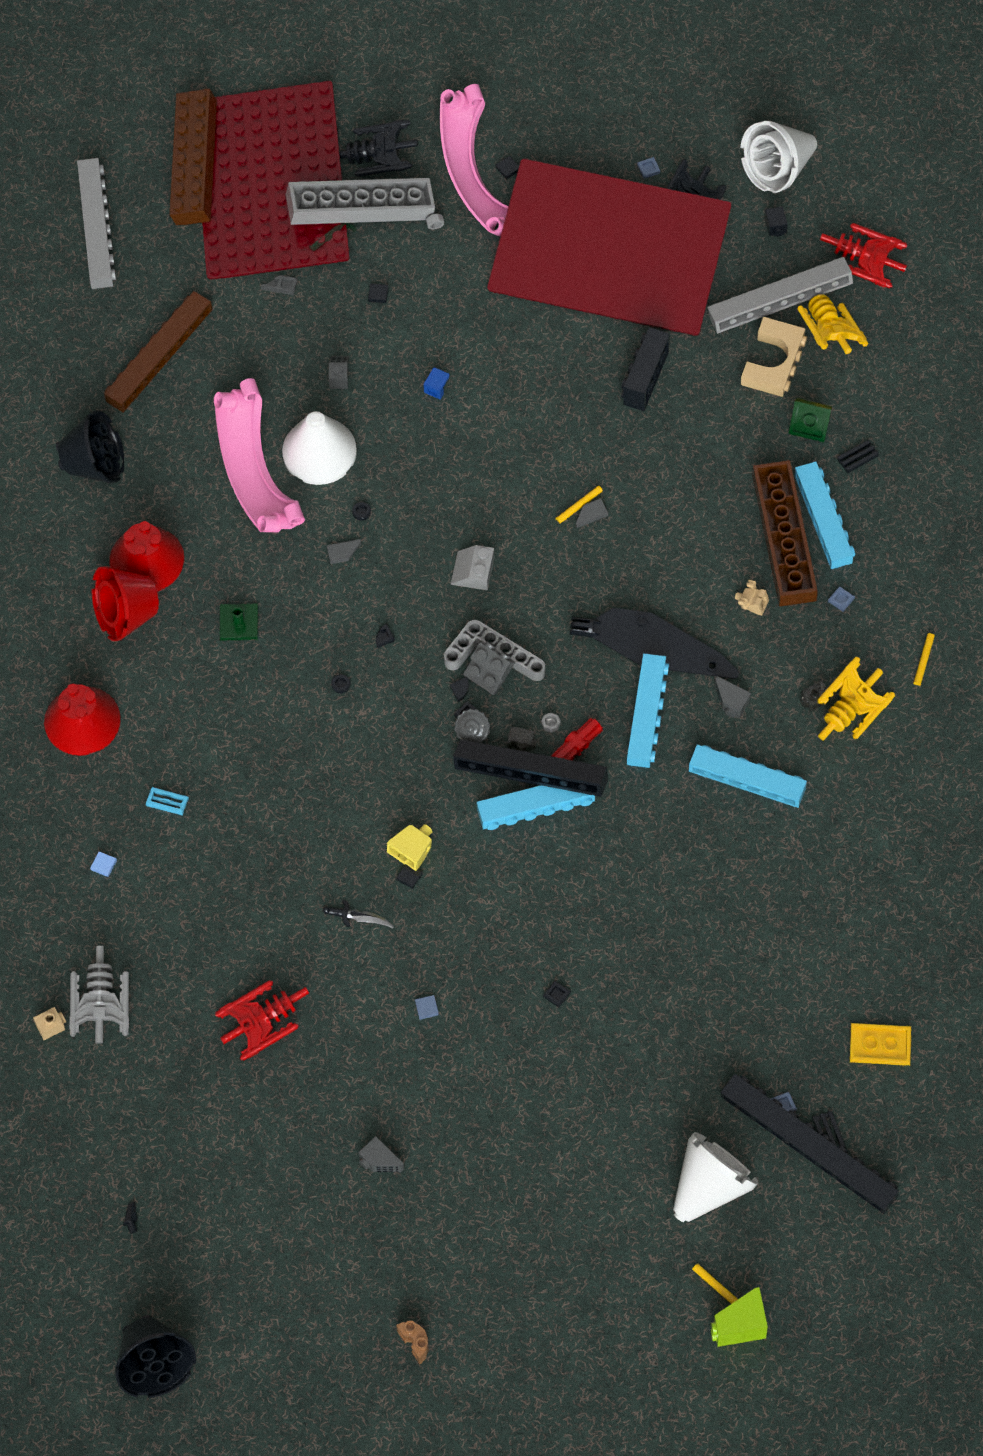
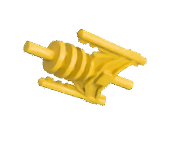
M824 294L816 295L809 301L808 308L811 315L808 314L806 308L798 306L799 313L814 335L817 344L823 350L827 348L828 340H837L846 354H849L852 349L845 339L856 340L864 347L868 345L867 338L860 331L843 303H840L837 309L842 312L841 315L845 318L838 317L833 302Z
M855 657L817 699L819 704H826L829 700L828 698L833 696V692H836L841 687L839 693L841 701L835 702L834 706L829 709V713H826L824 717L828 725L818 735L821 740L824 741L833 730L837 732L845 730V727H848L851 721L855 719V713L858 715L868 713L864 717L863 723H859V727L852 731L854 733L852 735L853 738L858 739L881 711L889 705L895 697L894 692H886L882 697L876 695L871 689V686L883 674L881 669L877 668L867 681L863 682L856 670L860 665V658Z

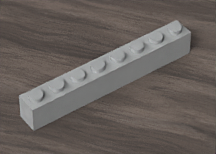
M98 158L77 160L91 288L113 287V280H116L115 269H111V265H114V257L109 252V250H113L112 240L108 239V235H111L110 224H106V220H109V212L104 206L108 205L107 195L103 194V190H106L105 179H101V175H104L103 164H99Z
M841 257L728 300L715 303L708 307L709 318L718 334L805 302L816 295L826 294L853 284L852 272L845 258Z

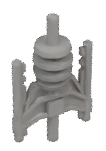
M96 946V964L88 965L87 970L92 973L86 975V979L92 981L87 983V988L93 991L84 993L80 1002L79 992H77L79 989L77 984L79 982V975L75 971L70 973V1035L75 1037L76 1033H79L80 1024L86 1021H95V1043L97 1044L103 1043V1021H113L119 1024L122 1035H129V972L124 971L123 975H120V981L122 982L120 988L122 991L120 992L119 1003L115 993L106 991L112 989L113 983L107 982L113 979V975L107 973L112 971V967L109 964H104V946Z

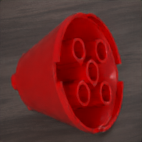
M147 521L130 527L114 544L110 554V567L149 576L154 582L157 591L171 585L180 575L184 564V551L178 539L167 530L154 526Z
M76 684L68 685L50 703L44 718L45 731L51 743L65 753L78 756L89 755L107 747L116 737L121 722L119 708L108 693L95 687Z

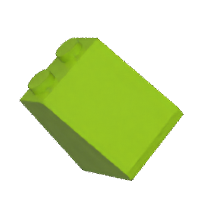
M759 1287L754 1288L714 1316V1322L711 1323L712 1329L710 1331L712 1341L717 1342V1347L766 1338L768 1326Z

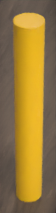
M597 486L555 519L561 524L603 492L602 488Z
M927 634L913 683L915 685L921 686L935 637L934 634Z
M698 1263L693 1267L692 1270L728 1302L732 1304L738 1300Z

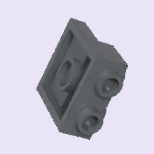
M488 641L486 643L480 642L470 658L472 660L463 675L492 695H495L515 662L510 660L511 656L503 651L500 653L495 650L496 646Z

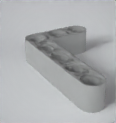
M478 620L469 621L444 653L445 667L449 670H457L480 642L486 643L487 640H494L492 644L496 646L495 650L501 653L504 649L510 650L505 653L510 655V660L515 662L512 668L534 681H540L545 677V663L542 659ZM477 630V631H479V632H477V633H472L471 631ZM467 644L468 646L461 647L460 645ZM456 658L455 661H450L449 659ZM519 659H524L525 661H524V662H518L517 660H519Z

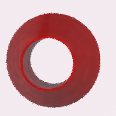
M109 566L99 567L95 571L93 581L96 580L95 588L92 589L93 608L102 632L107 631L109 635L108 639L111 641L122 640L157 614L159 607L158 593L154 582L149 576Z

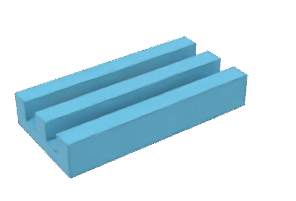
M152 787L146 806L183 816L189 797ZM155 793L170 798L182 800V803L174 802L165 798H159L153 795ZM152 800L158 801V802H161V803H165V804H169V805H173V806H176V807H180V809H179V808H175V807H171V806H167V805H164V804L152 802Z

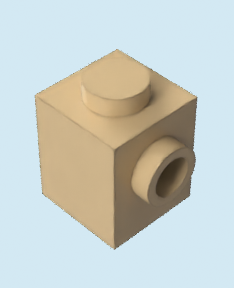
M55 1007L33 1017L43 1040L65 1030L63 1024L66 1023L62 1012L57 1013Z

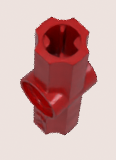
M590 718L580 729L572 731L566 737L564 744L551 757L573 760L577 755L580 756L584 749H588L590 742L603 731L602 726L597 720Z

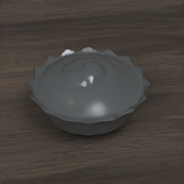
M478 709L463 711L455 721L456 726L454 730L456 731V737L461 740L482 743L490 733L488 718L484 712H480Z

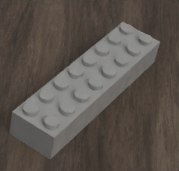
M430 178L289 182L286 191L291 225L426 220L435 210Z

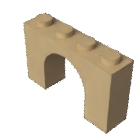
M763 317L758 330L757 340L780 347L786 353L787 359L776 367H765L747 362L741 376V385L783 397L785 391L788 392L790 389V376L794 377L797 366L794 365L796 361L799 362L801 359V346L805 347L808 337L805 336V328Z

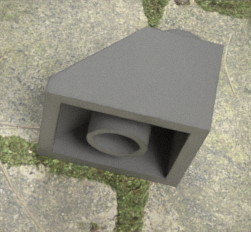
M474 545L458 551L451 585L488 590L495 558L494 548Z

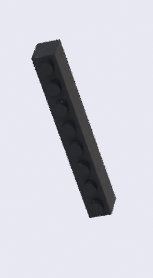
M460 739L453 755L454 766L458 770L602 797L608 782L607 767L473 741Z

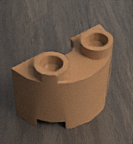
M414 1321L397 1324L398 1334L405 1343L410 1342L413 1344L411 1346L412 1354L418 1363L421 1364L429 1352L428 1337L425 1330Z

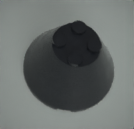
M100 410L90 412L63 439L56 443L60 459L58 465L62 471L65 470L69 475L107 483L120 481V473L124 472L123 445L118 431H114L110 424L113 421L106 413ZM120 456L122 457V460H123L121 469H120V463L117 462V461H120Z
M145 1315L123 1328L115 1377L119 1387L125 1393L133 1397H138V1395H148V1398L158 1397L175 1390L191 1375L190 1370L193 1364H196V1352L192 1343L187 1338L150 1315Z

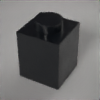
M783 206L765 209V222L769 236L779 237L787 233L788 224Z

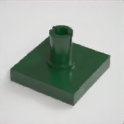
M796 398L788 434L825 442L832 406Z
M258 603L220 604V641L258 640Z

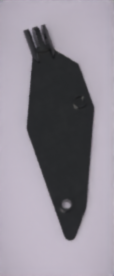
M612 608L595 619L572 616L571 620L573 622L570 626L569 635L594 638L640 666L642 665L644 653L666 656L669 671L736 679L739 676V671L721 653L651 612ZM714 664L716 667L711 669L709 665Z

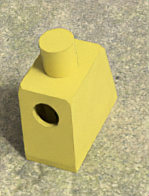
M425 824L419 830L413 825L407 826L387 842V853L416 871L431 849L432 839L429 836L432 833V829Z

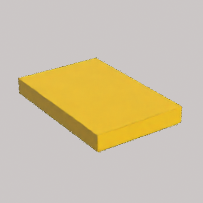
M851 1023L850 1062L910 1066L911 1026Z

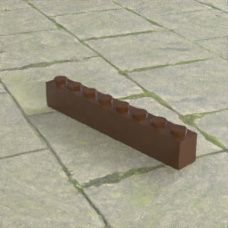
M195 291L190 296L188 295L184 299L183 304L174 310L170 319L162 324L157 334H153L149 343L140 349L136 358L132 359L128 363L127 368L118 374L116 381L106 388L104 393L106 402L124 413L212 311L211 301Z

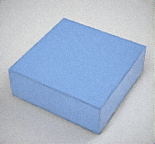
M98 852L90 868L94 872L109 877L117 859Z

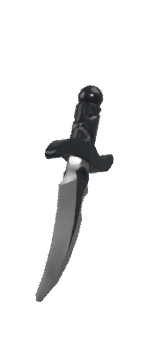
M342 900L345 906L344 909L323 908L324 914L342 917V921L347 927H350V922L347 918H352L357 922L377 923L394 928L389 921L379 915L367 911H358L357 909L349 910V904L346 900Z

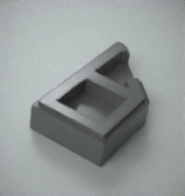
M279 275L273 281L262 284L261 290L294 296L298 278Z

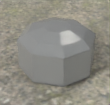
M436 213L426 218V223L429 229L434 230L444 225V219L441 214Z
M548 713L543 716L541 725L544 731L552 733L558 731L561 722L557 714Z

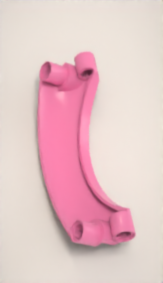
M478 84L469 85L464 89V93L459 90L456 92L449 89L445 90L440 97V133L449 175L459 196L473 216L487 231L501 237L509 206L497 200L486 188L478 173L474 155L475 133L485 107Z
M245 379L240 383L241 389H233L231 392H217L214 396L218 438L225 469L237 499L260 532H279L281 529H292L302 524L305 519L298 500H293L284 495L277 488L268 472L263 456L260 434L262 398L255 379Z

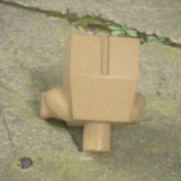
M748 580L747 587L749 588H745L743 593L737 592L735 599L739 600L738 604L742 609H747L762 616L769 602L767 592L763 589L758 590L756 581Z

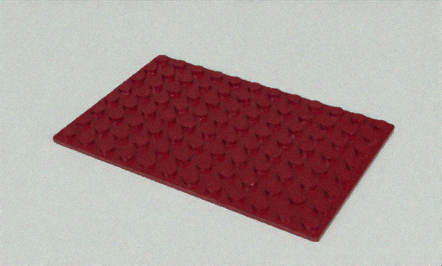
M323 81L215 97L217 99L211 221L202 223L207 278H230L348 261L350 256L346 223L291 225L286 200L289 182L342 181L332 82Z
M522 159L487 289L498 294L697 336L701 330L731 210V203Z

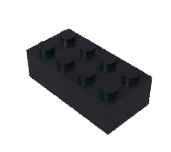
M650 327L646 334L643 333L640 342L642 345L636 349L635 361L630 364L628 369L629 376L624 378L621 388L623 392L621 398H624V405L645 411L669 354V333Z

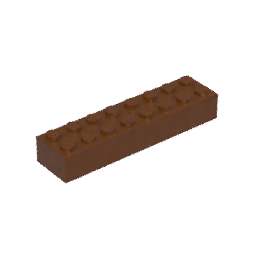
M210 88L176 93L169 214L176 225L211 221L217 99Z
M788 460L753 465L752 477L779 607L817 601L818 590L791 462Z

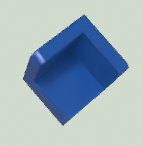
M433 368L424 383V393L441 400L444 395L443 387L449 379V374Z

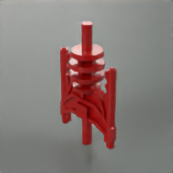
M855 223L850 225L853 232H860L861 235H867L868 238H871V240L865 242L864 246L859 245L861 242L860 238L857 239L856 243L852 242L853 235H850L847 240L844 239L845 233L841 234L840 239L822 233L821 241L837 246L834 252L836 255L839 251L843 252L842 257L844 258L847 253L851 254L850 261H853L855 256L859 257L858 266L860 268H853L852 265H848L852 275L890 289L893 285L890 283L891 280L884 278L883 266L887 265L905 272L907 265L887 258L888 253L894 248L900 250L907 248V243L902 242L900 239L886 236Z
M269 980L232 1003L223 1006L215 1012V1016L223 1019L230 1015L238 1020L240 1026L220 1037L223 1044H226L242 1033H245L248 1048L241 1052L242 1055H240L241 1061H244L295 1031L299 1027L298 1024L290 1022L286 1028L282 1027L279 1032L275 1031L270 1034L273 1029L270 1020L275 1018L277 1023L281 1020L278 1017L280 1014H283L285 1018L289 1017L286 1012L289 1009L294 1013L296 1009L293 1003L309 994L306 987L289 997L285 991H281L283 995L281 998H278L276 994L272 995L275 1002L271 1004L266 999L267 1007L263 1009L258 1002L251 1001L256 999L257 995H263L264 991L268 992L272 989L273 981Z

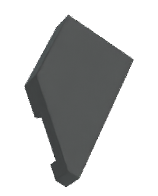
M601 498L583 506L576 521V528L608 516V511Z
M361 539L327 545L330 564L349 561L357 548L360 547Z

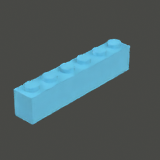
M817 462L795 467V479L830 568L834 569L852 564L855 551L852 545L849 546L848 533L842 528V518L840 514L837 515L836 503L834 499L830 498V488L828 483H825L823 480L824 473L822 468L818 467Z
M643 653L627 765L650 768L651 762H655L656 751H653V745L658 743L659 733L655 732L656 727H660L661 716H658V712L663 709L664 698H661V693L665 692L667 681L663 680L664 675H668L669 671L666 656Z
M706 745L696 746L689 763V772L799 808L806 790L807 781L800 776H791L781 770H773L763 764L749 762L742 757L736 758L727 752H718Z
M537 786L478 801L477 811L482 828L494 830L499 825L516 824L518 820L525 819L529 821L535 819L538 815L544 814L549 816L558 810L569 811L577 805L588 806L595 801V796L547 786Z

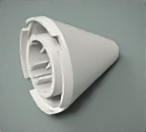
M772 121L755 123L746 130L741 142V148H744V157L741 158L744 170L751 182L762 191H772V193L783 191L792 185L817 148V140L811 134Z
M311 412L292 428L284 440L282 449L283 460L288 471L293 476L302 479L303 482L315 485L332 483L346 475V472L355 462L357 451L355 439L349 429L320 412Z
M694 1132L688 1139L673 1208L676 1212L674 1216L681 1222L685 1220L690 1222L752 1191L758 1184V1180L755 1177L752 1180L749 1179L748 1175L751 1172L739 1160L717 1143L704 1142L706 1137L697 1132Z

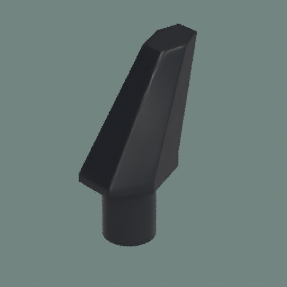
M135 1202L128 1205L123 1226L128 1227L130 1234L137 1232L135 1222H137Z

